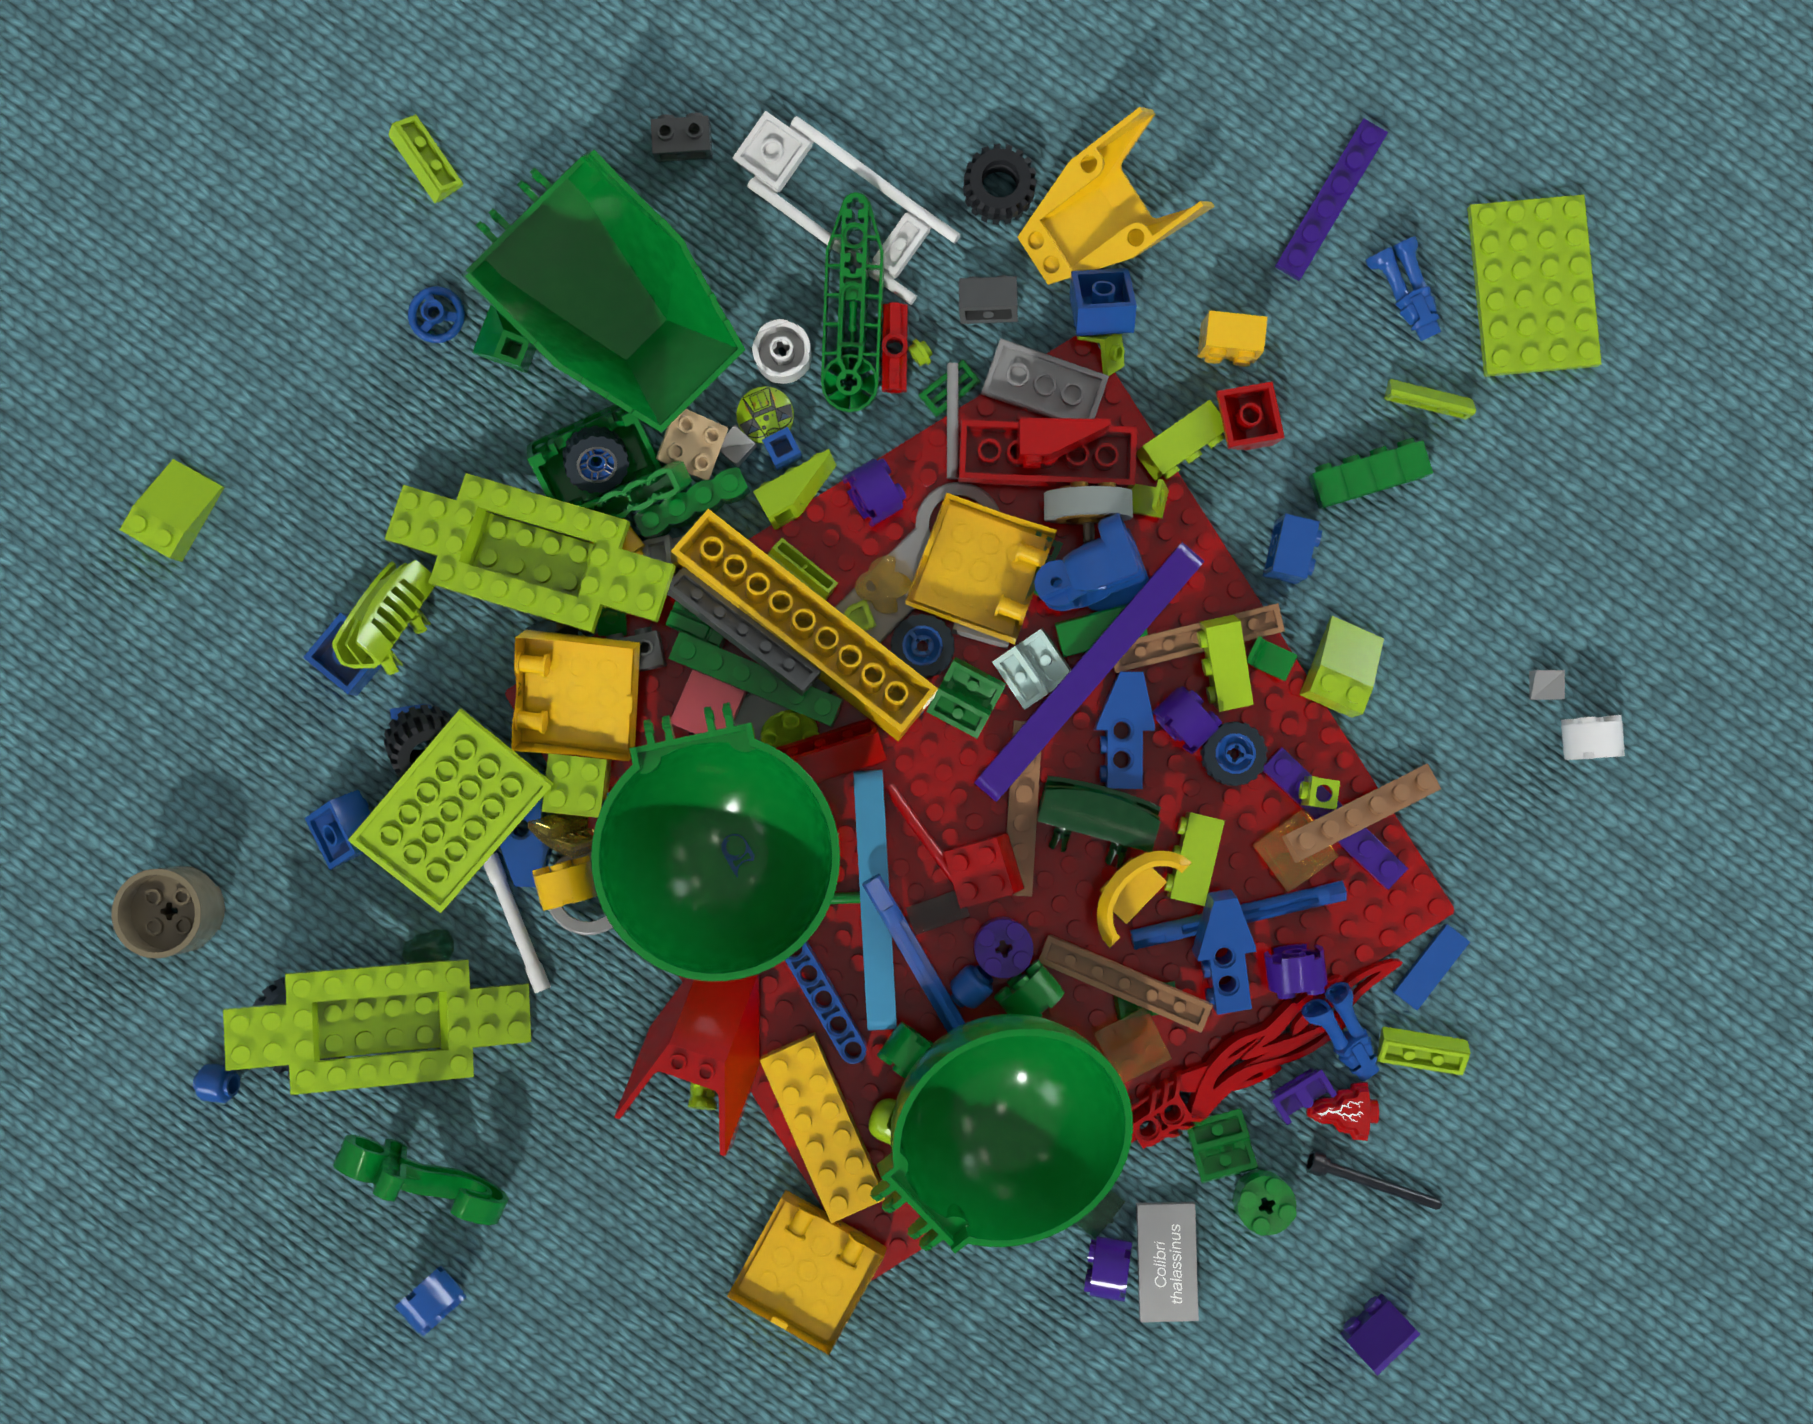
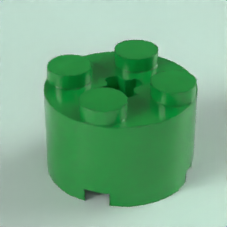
M1037 959L1025 969L1026 973H1020L1009 978L1007 981L1009 987H1004L994 996V999L1007 1014L1042 1017V1012L1048 1007L1051 1009L1064 995L1065 991L1061 988V985Z
M900 1022L877 1053V1056L889 1065L894 1063L895 1065L892 1069L903 1078H906L913 1065L933 1042L928 1041L921 1036V1033L909 1025Z
M1258 1169L1244 1174L1238 1180L1232 1197V1204L1236 1214L1248 1229L1261 1236L1274 1235L1284 1231L1295 1220L1297 1214L1295 1195L1280 1176ZM1266 1197L1268 1200L1267 1205L1262 1207L1261 1199Z

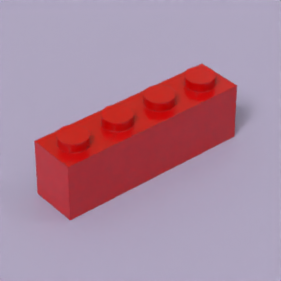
M869 718L776 747V749L797 762L812 777L816 784L838 775H846L851 771L874 766L879 762L887 760L876 724Z

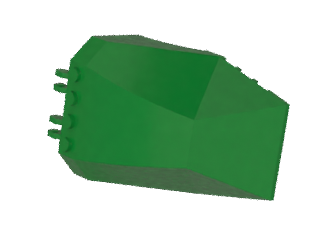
M595 149L583 154L552 184L536 168H533L530 171L533 179L546 190L538 197L532 191V188L521 180L517 186L533 203L511 225L492 208L488 212L490 217L505 230L498 237L491 232V229L485 223L479 221L476 224V227L492 243L463 272L462 276L554 367L662 433L745 351V348L729 319L725 316L715 294L711 291L683 238L614 171Z

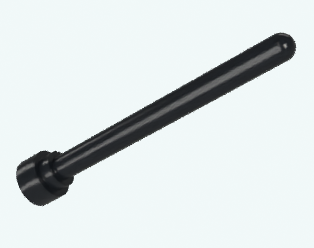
M1313 1150L1308 1157L1307 1173L1316 1176L1329 1173L1435 1210L1442 1207V1202L1439 1198L1333 1163L1330 1158L1326 1157L1325 1153Z

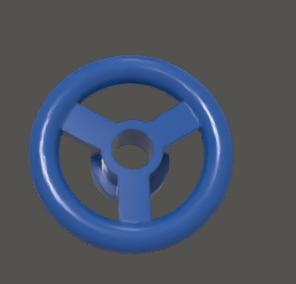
M434 286L423 289L415 295L408 309V321L411 329L419 338L430 343H443L451 340L460 332L465 320V309L461 299L457 294L445 287ZM434 295L448 298L454 304L456 313L446 311L445 307L435 299ZM425 299L426 301L421 306V315L425 322L420 327L417 321V309ZM434 310H439L437 317H431ZM443 321L455 322L451 329L445 333L438 335L429 333L435 324Z

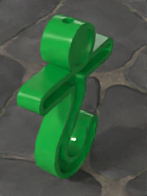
M346 1135L333 1163L334 1168L345 1176L358 1181L373 1183V1194L383 1200L395 1201L400 1190L416 1195L455 1199L450 1213L457 1218L476 1224H498L509 1200L507 1194L498 1186L474 1174L456 1168L422 1164L407 1159V1146L394 1139H386L384 1144L381 1145L366 1137Z

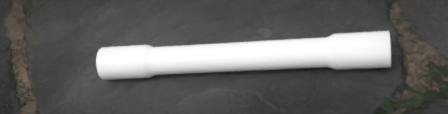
M494 853L483 866L490 883L495 889L522 956L534 993H538L550 988L551 985L543 965L537 957L507 882V876L499 855Z

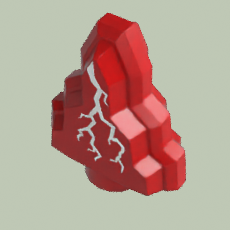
M1368 1082L1352 1083L1349 1089L1338 1090L1336 1092L1337 1095L1333 1098H1319L1313 1101L1314 1103L1311 1108H1306V1116L1321 1124H1333L1338 1132L1349 1133L1354 1140L1368 1141L1370 1123L1377 1124L1379 1121V1104L1377 1099H1370Z

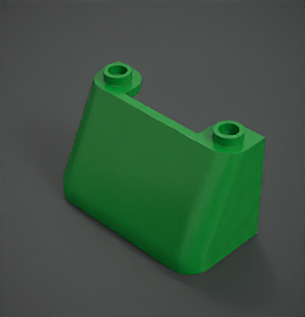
M613 404L531 442L527 446V460L546 497L581 506L585 501L602 494L599 492H594V494L588 493V491L578 489L576 485L570 482V478H567L565 472L563 448H565L568 438L570 439L574 432H578L584 427L598 426L603 428L604 426L612 432L615 431L618 437L622 438L628 454L629 467H627L628 473L624 476L620 485L662 468L660 461L656 459L657 454L642 421ZM595 456L592 459L594 462H598L599 457Z

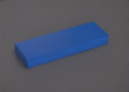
M1444 924L1392 992L1413 1009L1418 1010L1470 941L1448 924Z

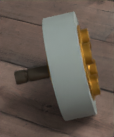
M1077 481L1071 482L1070 486H1062L1059 489L1049 490L1044 493V520L1057 524L1083 525V544L1095 539L1094 524H1098L1101 519L1116 513H1120L1123 521L1133 518L1132 490L1116 487L1114 482L1098 483V486H1088V482Z

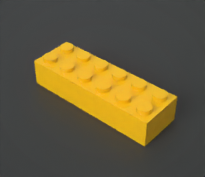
M816 1032L762 1055L760 1058L761 1065L831 1224L885 1200L884 1197L877 1202L870 1196L873 1187L881 1180Z

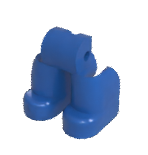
M1120 513L1099 521L1100 538L1072 550L1063 557V560L1050 561L1041 566L1036 573L1034 581L1035 590L1049 608L1056 611H1067L1088 606L1091 610L1102 611L1125 605L1133 599L1149 580L1129 528H1126Z

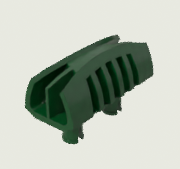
M1048 776L1039 802L1037 821L1055 826L1049 842V847L1053 850L1059 839H1062L1061 852H1065L1072 831L1110 841L1111 845L1105 857V862L1111 865L1114 857L1118 854L1117 868L1123 866L1128 847L1152 852L1161 823L1158 816L1161 807L1108 787L1079 780Z

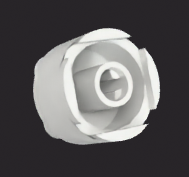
M784 319L770 321L759 329L753 341L752 352L756 365L761 374L772 383H792L800 379L810 368L812 360L810 341L804 329L795 323ZM783 347L787 355L781 357L778 354V348Z
M1621 715L1561 720L1564 760L1625 756Z

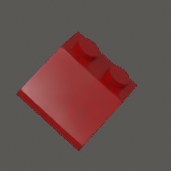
M1273 381L1216 392L1228 449L1251 450L1274 446L1285 438Z

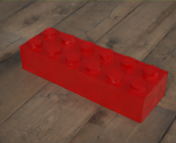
M961 420L958 483L1062 487L1070 486L1071 482L1084 481L1088 482V486H1098V483L1114 482L1116 487L1131 490L1135 486L1137 427L1110 426L1104 436L1046 464H1041L1040 468H1024L1023 463H1017V426L1019 422Z

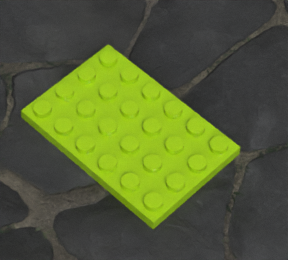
M1584 195L1469 205L1467 211L1484 377L1600 366L1602 363Z
M460 708L348 841L435 910L442 913L551 788L553 782Z

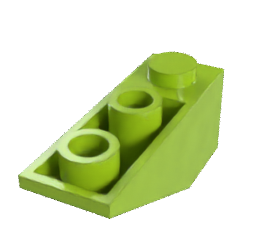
M829 449L822 453L814 454L808 461L797 467L789 468L783 475L772 481L764 482L758 489L753 491L774 530L798 518L837 465Z

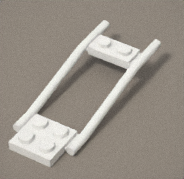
M765 111L732 158L736 163L755 175L749 181L747 187L828 245L831 233L777 194L781 192L810 151L813 142L822 147L908 211L903 215L882 246L885 253L884 287L912 305L917 295L894 279L902 272L929 234L931 228L954 244L959 240L961 234L914 202L798 116L794 117L790 127H788ZM835 240L832 249L838 254L841 253V241ZM880 249L872 259V263L869 262V264L880 265ZM851 252L854 256L853 265H855L857 268H861V266L856 260V253ZM869 270V276L878 283L880 270Z

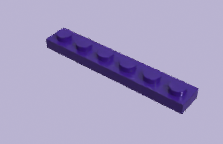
M1363 118L1276 263L1275 267L1300 281L1387 136V131Z
M1280 747L1264 764L1263 771L1312 819L1316 820L1334 811V809L1301 805L1302 799H1299L1300 783L1304 781L1305 776L1312 775L1283 747ZM1322 785L1318 786L1316 798L1321 802L1328 801L1332 795ZM1339 801L1337 803V809L1343 806ZM1367 828L1337 842L1385 889L1389 890L1408 870Z

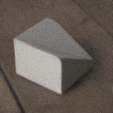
M734 425L726 434L720 452L738 468L756 449L757 445Z
M1565 670L1529 671V700L1565 699Z

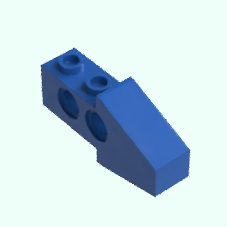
M1119 672L1116 674L1093 728V731H1105V736H1100V753L1105 754V765H1100L1099 778L1100 783H1105V787L1111 789H1143V731H1155L1144 672ZM1118 722H1122L1128 727V735L1124 739L1117 738L1114 734L1113 729ZM1118 751H1122L1128 756V763L1123 768L1117 767L1113 762V757Z
M538 770L546 777V771ZM543 797L523 819L529 824L528 834L525 836L520 835L516 827L500 845L515 887H536L532 870L549 866L557 837V829L546 828L547 812H542Z
M1231 889L1208 893L1192 948L1197 961H1201L1203 977L1208 978L1209 988H1205L1206 1001L1213 1004L1217 1015L1252 1009L1245 959L1246 953L1256 952L1251 932L1238 898ZM1228 948L1224 956L1215 957L1219 949ZM1231 976L1228 983L1219 984L1222 977Z

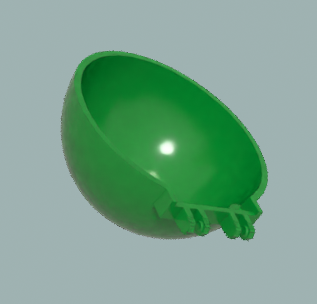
M730 702L724 703L722 708L726 728L717 730L711 706L705 707L704 714L708 732L675 739L670 716H663L662 727L665 731L666 741L662 742L656 741L654 725L651 720H644L647 745L629 748L633 765L619 778L609 792L600 810L592 839L591 863L595 890L609 923L620 938L639 956L656 967L677 976L701 981H729L746 978L773 968L789 958L805 944L822 922L833 899L839 875L840 848L836 823L822 791L812 777L792 758L775 747L757 740L753 723L735 726ZM731 834L743 836L755 855L753 861H745L739 866L738 877L734 874L721 849L723 840ZM733 835L726 839L729 840L726 844L729 854L738 855L739 858L745 853L746 844L741 837ZM747 852L741 859L734 860L735 867L742 861L751 859V856Z
M999 1014L969 1021L954 1028L935 1041L919 1057L905 1078L897 1096L892 1116L891 1153L877 1164L882 1180L873 1187L870 1196L878 1202L890 1194L882 1205V1209L888 1213H892L907 1202L921 1216L910 1225L907 1234L914 1240L924 1235L920 1239L919 1246L925 1251H929L942 1240L956 1254L967 1244L984 1247H1010L1033 1243L1051 1237L1072 1226L1090 1213L1108 1194L1121 1174L1128 1157L1133 1133V1114L1126 1087L1117 1071L1103 1053L1083 1036L1057 1022L1023 1014Z

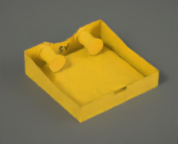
M946 492L908 592L906 605L1015 645L1035 591L1034 581L1036 573L1046 562L1057 530L1001 513ZM1037 531L1042 533L1041 537L1035 535ZM1047 536L1053 538L1051 542H1047Z
M524 630L516 636L514 654L516 703L512 719L511 749L519 752L571 754L630 761L631 754L629 748L635 747L640 642L535 630Z
M785 1190L727 1297L829 1355L882 1262L887 1247L840 1220L831 1224L825 1211Z

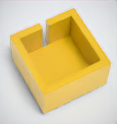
M1209 310L1201 322L1197 357L1205 358L1204 361L1207 363L1218 364L1222 363L1223 359H1229V361H1233L1235 366H1250V363H1255L1264 352L1268 317Z

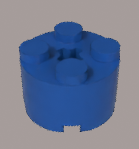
M440 1265L403 1298L395 1308L417 1333L425 1336L447 1314L457 1307L466 1298V1295L463 1293L462 1288Z

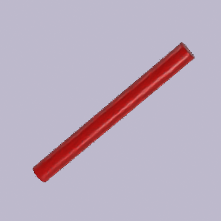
M890 785L884 790L953 884L944 852L895 785Z

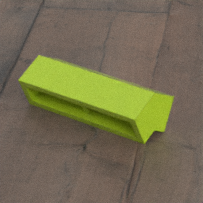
M783 538L772 547L768 554L769 557L824 600H827L838 582Z

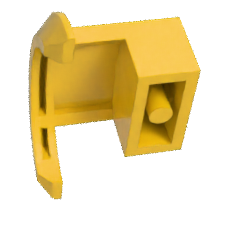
M1153 851L1144 853L1134 859L1132 857L1129 858L1116 871L1113 877L1099 890L1102 894L1099 897L1097 908L1098 929L1102 939L1109 948L1120 938L1113 924V913L1127 924L1167 883L1152 867L1167 866L1183 873L1192 863L1183 855L1171 851Z

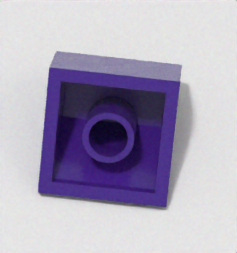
M1382 1293L1378 1297L1374 1296L1369 1299L1364 1306L1365 1310L1357 1317H1351L1344 1324V1330L1340 1333L1377 1376L1420 1335Z

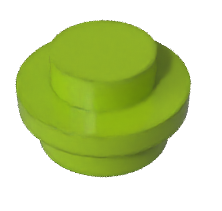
M914 339L912 345L908 347V351L919 367L924 364H931L929 357L933 353L924 340L919 342L917 339Z

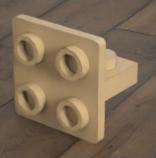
M685 409L667 427L656 459L665 464L677 461L684 462L690 475L702 480H709L728 428Z

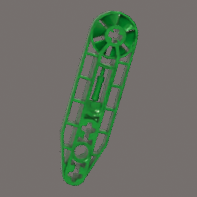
M858 192L850 193L843 200L825 255L821 368L822 392L829 404L839 411L848 413L860 412L869 407L876 399L880 386L885 253L872 205L864 194ZM856 202H859L863 209L858 210V220L860 223L855 222V214L850 209L856 206ZM871 219H872V223H873V227H874V231H875V234H876V235H870V234H871ZM842 221L841 234H837ZM854 231H861L863 233L862 241L855 245L850 244V234ZM841 240L840 263L830 264V253L834 241ZM870 241L878 242L880 265L869 264ZM851 252L856 253V260L861 268L856 269L854 274L848 268V266L854 264V256ZM830 269H840L839 293H829ZM869 270H880L879 295L868 294ZM829 298H839L838 322H828ZM868 299H879L878 324L867 323ZM846 301H851L849 302L848 325L850 342H845ZM856 301H861L859 343L854 342V332H857L856 316L858 302ZM828 327L838 328L837 352H827ZM878 328L877 353H866L867 329ZM845 349H859V354L845 355ZM827 356H837L826 367ZM866 357H876V370L866 360ZM850 358H853V370L849 369ZM832 370V371H834L835 373H837V374H839V375H838V376H835V375H833L832 373H830L829 371ZM872 370V375L865 379L862 378V374ZM850 376H853L852 379L857 382V386H852L851 391H848V388L844 386V382L849 381ZM863 390L866 391L867 393H869V394L872 395V396H871V397L866 396L865 394L862 393Z

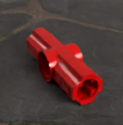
M893 302L883 304L882 392H907L908 304ZM897 342L902 345L903 349L898 354H891L887 350L888 345Z

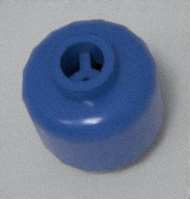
M967 965L950 981L952 1000L962 1008L964 1006L972 1009L979 1007L993 992L992 976L986 973L980 965Z
M209 1063L204 1065L194 1076L193 1087L197 1097L202 1101L226 1103L238 1093L240 1077L236 1070L226 1071L225 1065Z

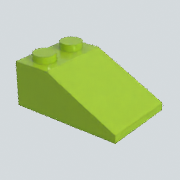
M172 459L135 502L119 530L164 556L182 562L225 487Z
M1330 616L1300 695L1351 718L1363 715L1374 687L1384 638L1337 617Z

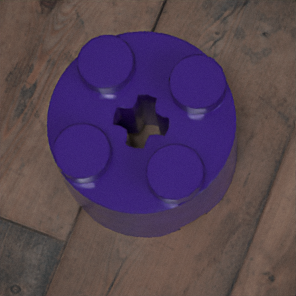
M872 458L842 477L844 484L850 483L852 489L848 490L847 493L854 506L864 519L867 517L871 518L869 525L872 527L903 509L902 500L907 498L901 485L893 483L889 476L891 470L883 458L878 461Z
M1181 686L1180 688L1177 687L1156 707L1152 714L1156 715V721L1175 741L1178 739L1179 741L1183 740L1186 742L1182 747L1189 753L1194 754L1219 729L1218 727L1222 724V721L1212 711L1207 712L1201 706L1204 701L1193 690L1188 691L1185 687Z
M996 917L985 922L976 933L973 943L974 954L980 967L989 975L997 978H1011L1022 973L1030 965L1033 956L1032 938L1025 927L1018 921L1008 917ZM1004 940L1008 945L1011 944V948H1008L1007 954L1004 955L1000 951H995V948L1000 946L999 941Z
M1293 944L1273 948L1274 954L1272 955L1268 951L1265 952L1268 989L1277 993L1279 999L1294 998L1295 993L1307 992L1308 995L1323 994L1328 980L1322 946L1314 945L1315 950H1307L1306 944Z
M1097 1236V1240L1091 1239L1088 1262H1093V1269L1087 1268L1084 1291L1090 1292L1089 1296L1125 1302L1131 1251L1127 1250L1132 1248L1131 1241Z

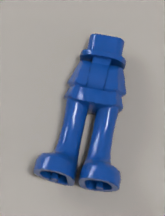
M1414 236L1369 257L1365 262L1370 269H1380L1384 273L1396 300L1395 305L1400 309L1399 314L1409 325H1413L1410 329L1411 331H1416L1421 342L1442 331L1437 322V319L1440 317L1436 311L1435 296L1431 295V288L1427 286L1417 261L1416 250L1418 242ZM1396 257L1401 261L1413 288L1410 292L1403 280Z
M1338 982L1326 990L1325 996L1340 1015L1347 1031L1342 1032L1331 1006L1322 999H1314L1307 1002L1302 1008V1015L1310 1024L1319 1025L1325 1029L1332 1041L1334 1052L1339 1055L1338 1059L1349 1067L1350 1072L1357 1075L1360 1081H1366L1379 1071L1376 1063L1378 1058L1374 1053L1371 1037H1368L1367 1030L1362 1028L1354 1012L1353 991L1349 984Z

